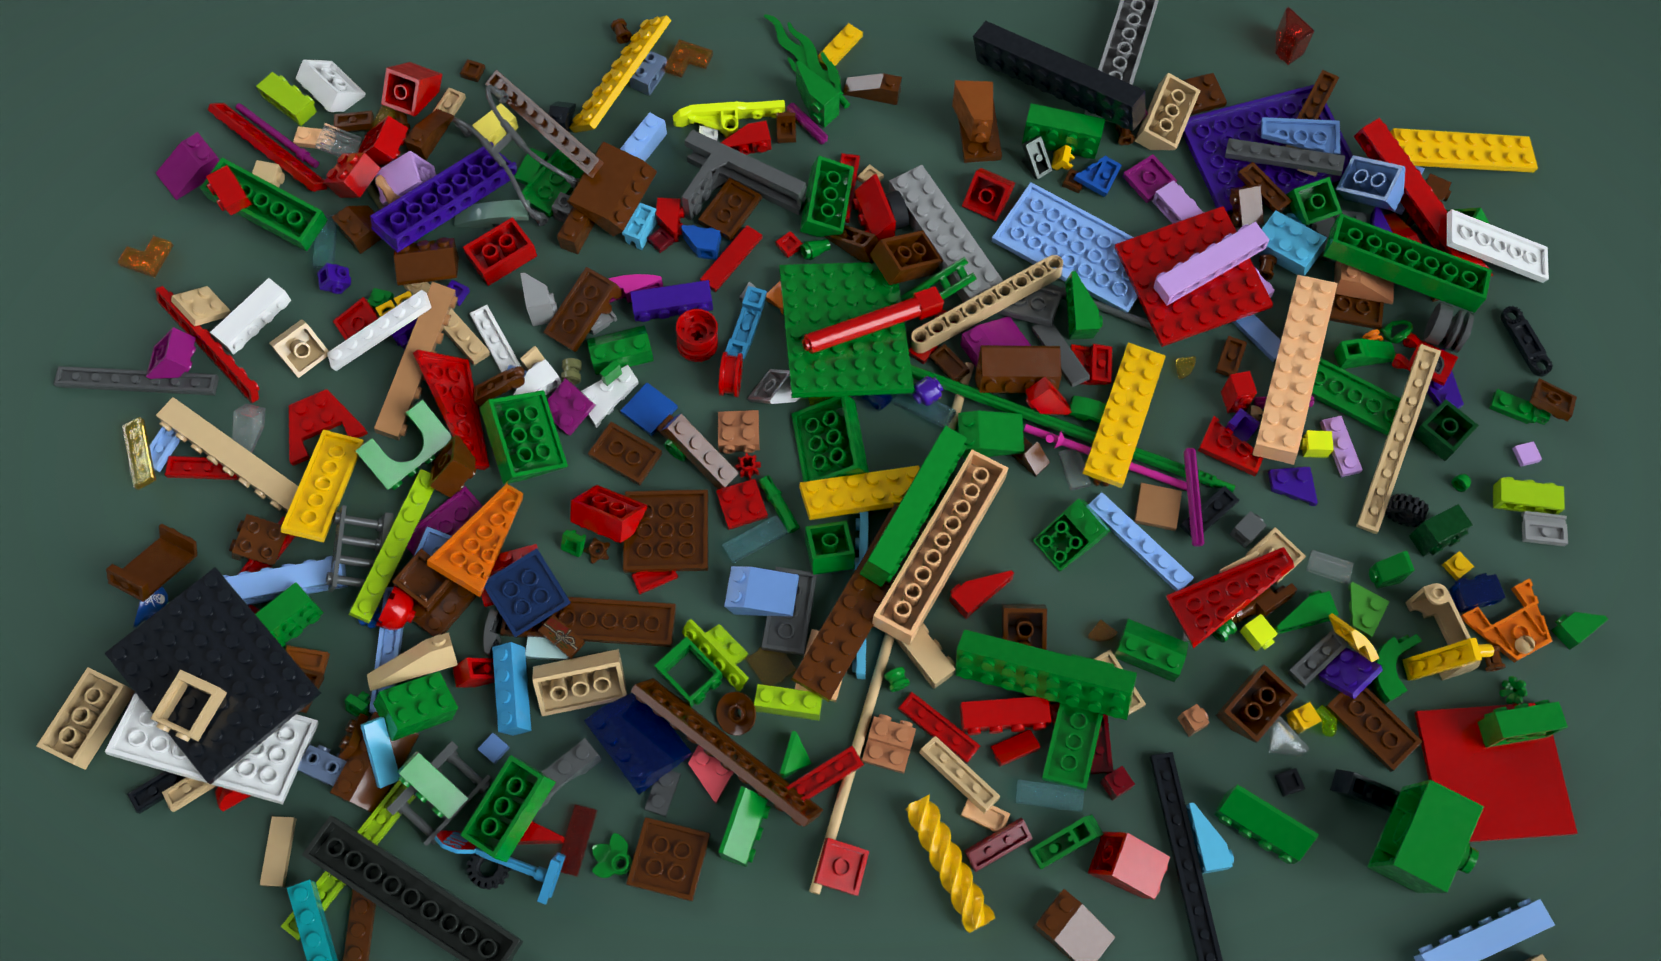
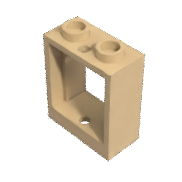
M180 670L150 719L157 722V728L169 733L170 729L176 731L177 734L175 736L188 742L190 738L199 741L227 692L220 687ZM188 686L211 695L190 731L168 721Z

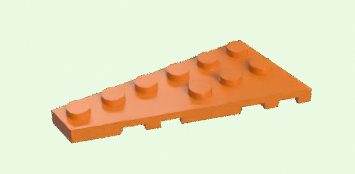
M505 484L427 560V566L480 597L523 500V493Z

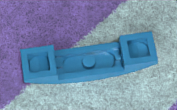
M748 286L732 338L729 339L725 352H728V355L738 356L739 353H742L744 361L760 321L767 291Z

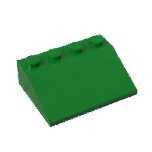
M544 390L488 399L480 407L503 485L527 480L568 467Z
M835 396L791 413L803 482L869 473L855 400L849 396Z

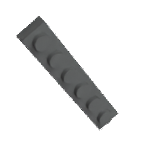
M1231 138L1228 140L1225 158L1339 176L1342 174L1345 160L1344 155Z

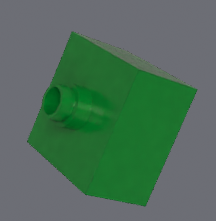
M1432 780L1403 786L1367 868L1418 894L1447 893L1456 871L1459 870L1468 874L1477 862L1479 852L1470 846L1469 841L1484 806Z

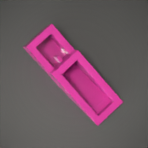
M633 274L609 278V280L621 288V298L625 297L628 303L632 302L631 291L663 287L661 276ZM611 298L609 303L616 301L618 299Z

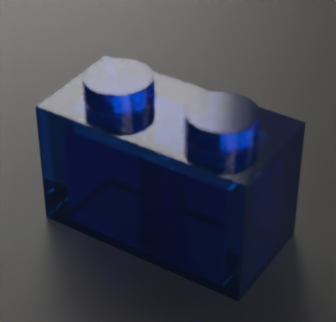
M1487 573L1475 576L1472 580L1462 578L1455 581V585L1449 589L1459 613L1472 610L1477 606L1482 608L1495 605L1506 598L1496 574L1488 576Z

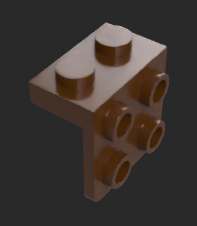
M247 514L245 520H241L238 525L237 532H239L237 540L233 539L229 551L232 552V559L240 561L241 557L273 566L276 563L286 537L285 533H281L282 525Z

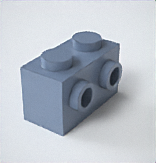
M650 51L630 78V87L650 96L668 70L666 57Z
M320 744L317 748L309 745L297 770L333 787L347 761L339 758V753L337 756L329 754L331 750Z

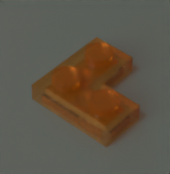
M678 40L664 67L665 72L682 78L689 64L706 69L713 56V50Z
M153 236L144 252L127 246L119 258L118 264L122 267L156 277L174 245L171 241Z

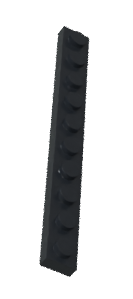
M1173 752L1151 755L1152 770L1197 961H1223Z

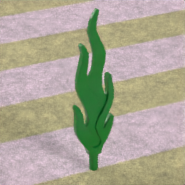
M765 14L764 18L775 26L780 45L840 92L839 103L845 109L848 108L850 103L842 95L839 72L827 58L826 54L821 52L822 60L827 66L828 71L823 70L817 50L808 37L796 31L792 24L788 22L787 25L790 33L800 41L801 46L795 44L786 35L781 22L774 16ZM788 57L787 60L796 73V64Z

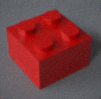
M344 153L337 159L338 163L327 173V178L323 183L340 198H360L381 168L366 153Z

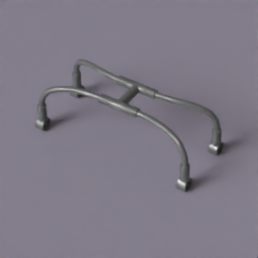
M488 85L486 86L488 102L507 134L493 147L487 138H484L470 124L458 118H453V122L465 137H470L474 134L481 141L483 147L498 165L503 167L509 176L523 206L530 216L535 219L539 226H544L549 220L543 212L538 213L536 210L531 209L515 177L499 152L514 140L519 148H522L537 162L565 178L573 189H575L580 179H575L573 176L549 164L526 146V143L514 128L500 115L491 93L495 95L500 103L507 102L509 95L504 90H499L496 86Z

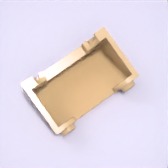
M1435 583L1424 586L1405 602L1410 612L1414 610L1420 611L1424 618L1434 616L1448 645L1471 638L1447 588L1442 584ZM1481 660L1440 672L1442 681L1475 670L1481 664Z

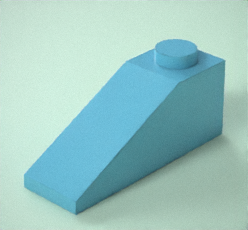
M1189 803L1186 809L1202 874L1228 870L1233 867L1234 856L1231 849H1228L1227 843L1195 803Z

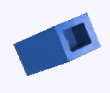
M682 225L683 239L698 258L717 260L721 244L720 230L700 228L695 225Z

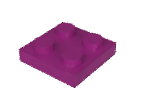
M1153 154L1125 171L1122 176L1146 203L1154 198L1157 190L1173 180L1177 182L1175 177Z
M566 378L547 400L554 423L570 436L596 406L593 401Z

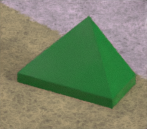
M796 731L791 733L780 771L782 778H786L812 764Z

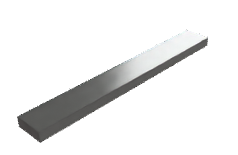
M58 366L54 385L62 388L215 396L219 377L217 374L183 373L179 378L149 379L146 377L147 371Z

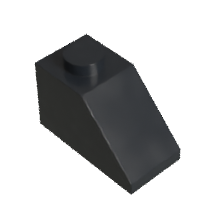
M557 101L550 105L548 114L570 132L569 127L572 124L576 104Z

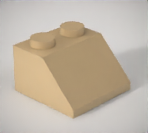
M302 319L269 343L298 378L328 357L327 352H329L309 325Z

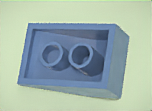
M731 566L724 607L734 615L793 616L799 575L756 567Z

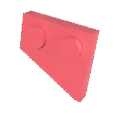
M698 745L688 765L712 800L718 803L734 772L725 769L718 759L707 755L703 750L704 748Z

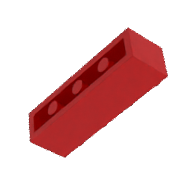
M1040 697L961 702L959 707L962 731L968 732V735H979L981 731L997 734L1002 733L1004 729H1011V732L1024 731V728L1033 727V730H1044L1051 723L1049 701Z

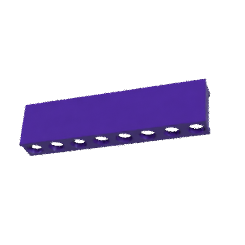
M481 147L371 215V229L398 253L511 180L503 167H500L488 151ZM499 152L506 161V165L511 170L513 176H515L517 164L509 161Z

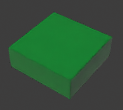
M617 361L611 362L600 372L602 381L606 386L622 374L620 364Z

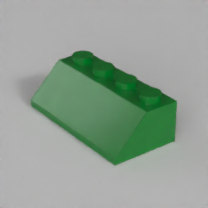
M822 156L817 157L811 166L800 232L816 237L843 234L854 167Z
M1238 784L1226 792L1214 814L1222 824L1238 829V833L1247 839H1254L1262 849L1269 852L1273 851L1279 855L1278 858L1287 864L1299 862L1319 835Z

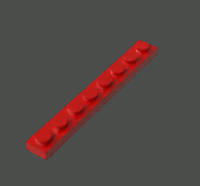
M225 103L209 104L208 111L215 115L216 119L224 122L229 129L237 132L242 139L251 143L255 149L264 153L268 159L279 164L281 169L290 173L295 180L303 183L308 190L316 192L327 189V185L323 183L325 181L323 178Z
M163 286L156 288L157 301L187 334L196 337L195 343L251 403L259 400L258 384L247 377L245 370L235 364L233 357L223 351L221 344L211 338L207 329H203L200 325L194 327L171 302L172 295H174L171 291L168 292Z

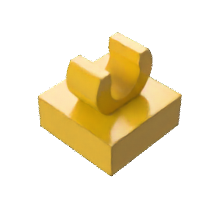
M1064 145L1054 151L1051 167L1056 171L1062 167L1065 170L1072 168L1073 165L1069 163L1075 159L1071 154L1072 148Z

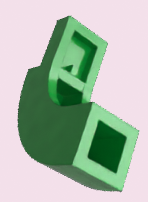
M1407 634L1399 640L1394 636L1377 650L1379 659L1374 662L1380 664L1383 671L1371 682V686L1376 697L1383 704L1391 702L1408 691L1397 675L1396 662L1399 655L1422 642L1418 634L1409 637Z

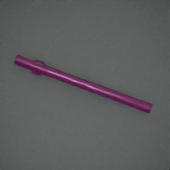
M241 103L236 105V109L293 151L301 161H306L314 168L319 166V162L310 156L306 149L298 147Z

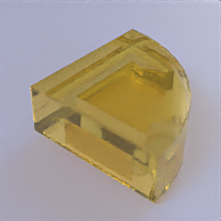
M1195 356L1175 360L1179 379L1187 377L1193 371L1196 363Z

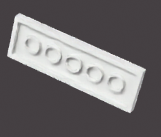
M1453 209L1447 213V246L1544 283L1549 280L1548 247Z

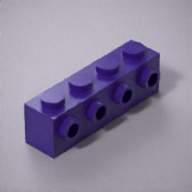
M709 280L631 291L635 321L647 322L650 319H667L670 316H681L684 312L691 309L713 310Z

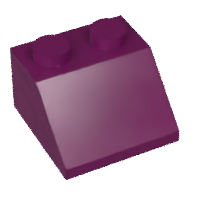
M173 327L153 347L146 377L149 379L179 378L184 372H188L192 366L191 357L196 350V346H194L196 337Z

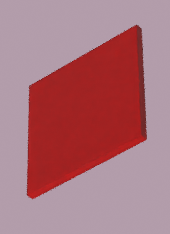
M1528 703L1529 706L1536 705L1535 703ZM1517 704L1425 710L1414 713L1419 737L1423 741L1421 746L1428 779L1484 806L1469 842L1578 834L1553 735L1547 738L1485 747L1477 722L1484 719L1485 714L1492 713L1496 708L1507 707V710L1515 709L1514 706Z

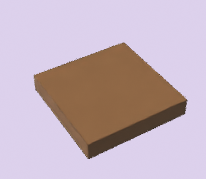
M1141 483L1134 522L1176 531L1182 491Z

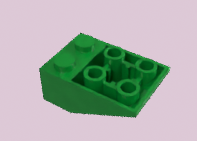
M1078 498L1033 539V542L1061 572L1097 544L1111 529L1083 499Z

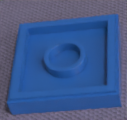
M646 383L620 411L622 415L652 437L657 431L656 428L669 414L672 415L678 406L649 383Z

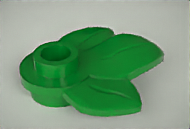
M613 833L610 845L598 844L592 846L593 856L598 862L592 872L598 877L608 878L614 874L625 875L630 871L632 859L627 854L628 844L621 835ZM620 860L625 861L623 868L617 867V863Z

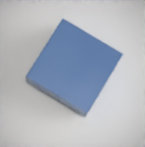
M492 733L478 750L492 763L496 764L510 747Z

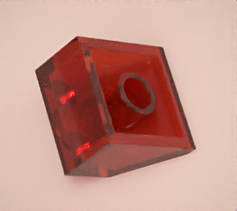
M1289 7L1286 8L1276 31V54L1288 65L1305 53L1314 33V30Z

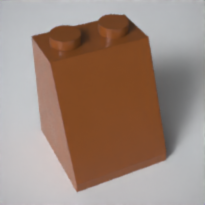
M955 80L952 107L970 141L978 143L989 142L993 123V82Z

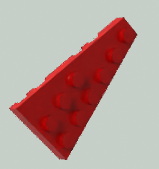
M417 349L413 353L452 436H459L475 457V468L486 470L489 467L478 405L474 402V384L469 360Z
M1282 547L1166 595V599L1189 642L1195 648L1293 569L1294 562L1286 549Z

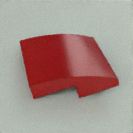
M1071 344V350L1090 375V379L1081 383V385L1111 384L1112 346L1093 344L1091 347Z

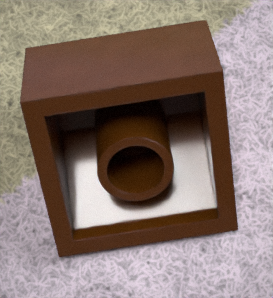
M368 205L346 206L331 218L338 230L362 254L382 239L371 229L370 216L375 212Z
M455 435L432 461L430 487L450 498L456 492H460L468 478H473L476 473V459L459 436Z

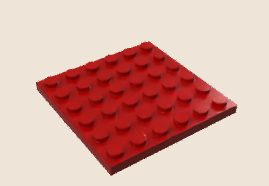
M1224 206L1115 244V250L1161 347L1270 309L1273 306L1250 258L1168 306L1153 288L1156 277L1160 273L1169 272L1179 262L1184 263L1188 261L1193 254L1197 252L1200 254L1212 243L1217 244L1230 233L1233 235L1237 232Z

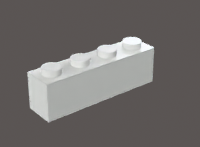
M268 278L210 333L217 342L234 355L252 337L256 336L260 329L271 322L275 315L282 309H285L291 299L285 290Z

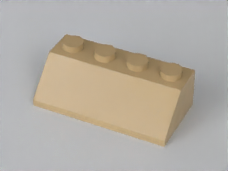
M1168 73L1158 84L1147 110L1148 115L1141 124L1135 142L1150 150H1176L1201 90Z
M619 649L533 666L532 680L542 716L628 699Z

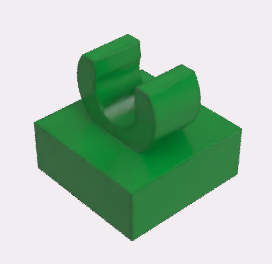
M566 530L562 535L561 550L580 557L583 553L586 535H578L576 530Z
M364 691L358 697L350 693L345 699L346 711L355 717L360 713L369 716L368 706L371 701L368 699L370 695Z

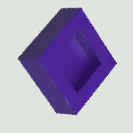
M451 280L447 286L456 290V297H458L456 305L460 306L470 292L469 287L454 280Z

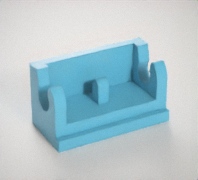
M639 203L622 232L629 245L633 241L637 249L643 250L648 241L647 237L651 235L657 224L656 208Z

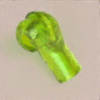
M1322 704L1316 710L1322 719V732L1327 737H1333L1337 732V719Z

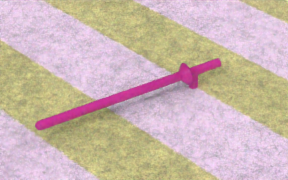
M1028 424L1025 425L1024 432L1043 438L1048 443L1054 442V449L1059 446H1065L1087 455L1090 453L1091 447L1064 438L1062 431H1060L1059 435ZM1133 462L1130 464L1129 470L1187 491L1185 481Z

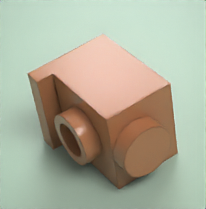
M1198 704L1185 710L1177 718L1189 737L1206 728L1209 724V717L1206 711L1200 708Z

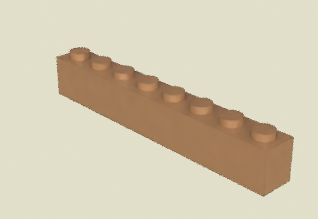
M435 282L431 283L427 293L432 308L420 315L416 321L374 427L375 433L398 441L401 436L406 435L408 425H406L408 417L405 412L413 407L415 399L420 398L423 388H421L422 381H426L413 353L417 349L437 353L435 348L437 344L440 345L444 337L442 330L444 326L449 325L451 319L449 312L451 308L454 309L458 301L455 289Z

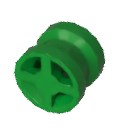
M1229 619L1214 631L1212 635L1218 641L1225 643L1228 640V636L1237 631V627Z
M904 667L895 668L884 675L885 680L890 683L889 689L891 692L899 691L910 685L909 679L904 675Z

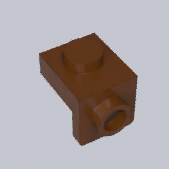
M777 113V143L796 142L795 113Z

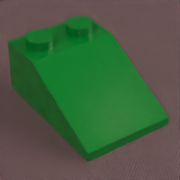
M796 61V86L811 119L816 124H820L825 128L839 115L840 92L802 62Z
M1072 271L1065 282L1069 340L1093 339L1097 332H1099L1100 327L1103 326L1102 315H1099V309L1076 271Z
M991 411L958 413L959 433L967 437L964 443L967 448L962 455L964 459L968 457L971 450L986 457L1025 453L1022 414Z

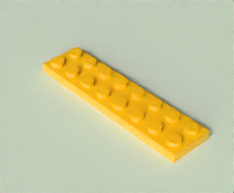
M667 15L657 16L650 20L646 19L640 24V30L631 37L630 44L623 48L620 58L613 62L611 65L612 69L603 76L602 83L593 90L592 97L583 104L582 111L573 118V123L569 128L574 133L594 130L671 22Z
M1393 128L1390 131L1399 142L1403 151L1410 157L1414 166L1532 173L1538 169L1531 140L1528 136Z
M1128 342L1082 474L1119 488L1123 487L1166 357L1165 355Z

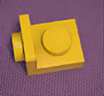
M1311 702L1290 711L1286 715L1289 726L1297 734L1322 721Z

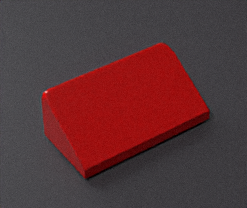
M1027 730L990 748L999 767L1038 751L1041 746L1031 730Z

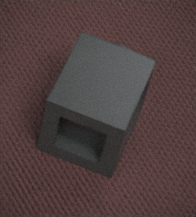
M560 192L552 205V211L555 219L564 223L573 206L567 202L570 195Z
M1250 511L1234 527L1229 535L1246 548L1263 531L1266 524L1259 515Z

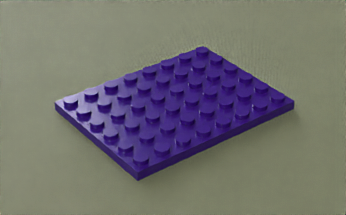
M1314 85L1189 117L1183 137L1216 208L1224 206L1227 214L1233 213L1229 200L1230 189L1247 186L1237 174L1241 169L1252 163L1225 158L1229 138L1286 147V144L1261 138L1262 117L1297 119ZM1327 103L1318 120H1335ZM1340 131V155L1345 156L1341 176L1318 172L1315 177L1297 171L1298 169L1261 163L1255 164L1287 194L1295 188L1330 177L1333 186L1338 185L1353 154Z

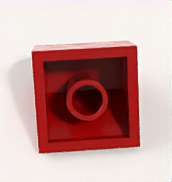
M980 168L974 174L962 207L997 221L1010 198L1015 182Z

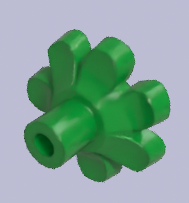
M1510 676L1508 678L1509 681H1502V686L1505 689L1500 690V696H1507L1506 702L1508 704L1515 703L1518 705L1523 702L1522 697L1527 696L1526 682L1523 680L1518 681L1516 677Z

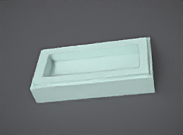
M541 637L527 638L526 658L561 661L569 659L548 639Z

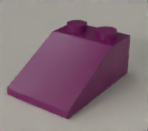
M196 132L176 147L158 169L156 175L173 197L178 200L202 185L207 179L206 176L212 172L220 160L201 135Z
M1009 316L980 324L962 334L960 346L976 368L981 345L1031 346Z

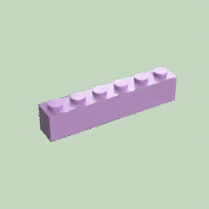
M1256 222L1250 225L1246 224L1235 234L1232 235L1230 233L1226 235L1221 242L1217 244L1212 243L1202 253L1199 254L1197 252L1193 254L1188 261L1184 263L1179 262L1169 272L1160 273L1156 277L1153 288L1168 306L1266 249L1270 239Z

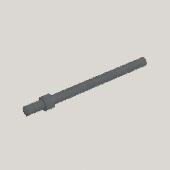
M1053 284L1045 286L1047 289L1063 292L1062 299L1066 300V289L1064 286L1062 288ZM1093 300L1100 311L1153 330L1149 320Z

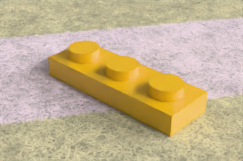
M848 23L821 52H824L827 58L836 66L863 37V32ZM820 52V54L818 55L820 64L824 69L828 71L827 66L822 60Z

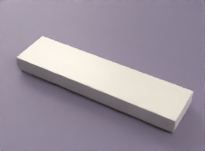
M488 305L470 312L469 314L501 373L506 371L509 365L521 367Z

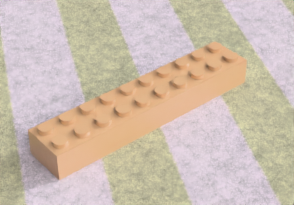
M1297 275L1253 451L1254 456L1292 465L1295 463L1338 283Z
M974 450L970 451L875 612L872 621L874 627L910 646L1002 486L1009 469L1008 467Z

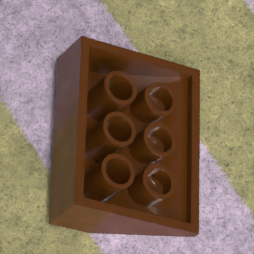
M603 141L595 155L604 164L593 178L585 172L583 173L567 202L614 237L624 231L657 171L642 159Z

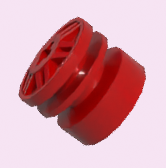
M691 309L684 312L676 322L677 349L680 355L693 362H703L710 359L716 353L718 348V323L710 312L702 309Z

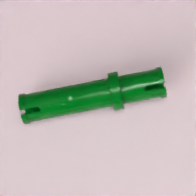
M770 475L764 476L758 483L763 488L767 501L773 505L788 533L796 532L800 525L783 500L781 490L777 489Z

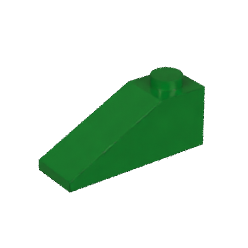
M1321 590L1310 593L1309 597L1274 630L1279 635L1329 622L1330 618L1328 615L1331 613L1338 616L1339 614L1330 591L1322 593Z
M1088 815L1029 850L1040 869H1043L1104 834L1094 816Z

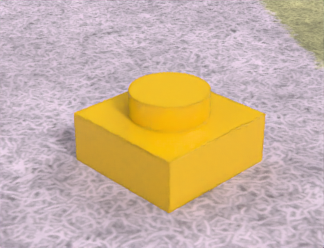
M1460 551L1442 564L1456 581L1474 568Z

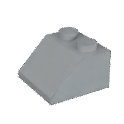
M520 273L526 309L532 325L538 326L550 323L558 311L554 294L549 293L548 287L526 273Z

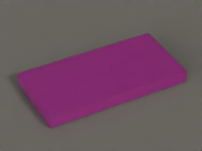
M464 486L460 492L454 494L417 524L406 548L414 556L427 527L453 536L483 505Z

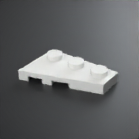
M628 365L621 368L622 374L608 386L601 379L581 391L596 404L588 414L596 428L601 424L606 415H609L614 410L613 408L621 400H624L639 384L638 379Z

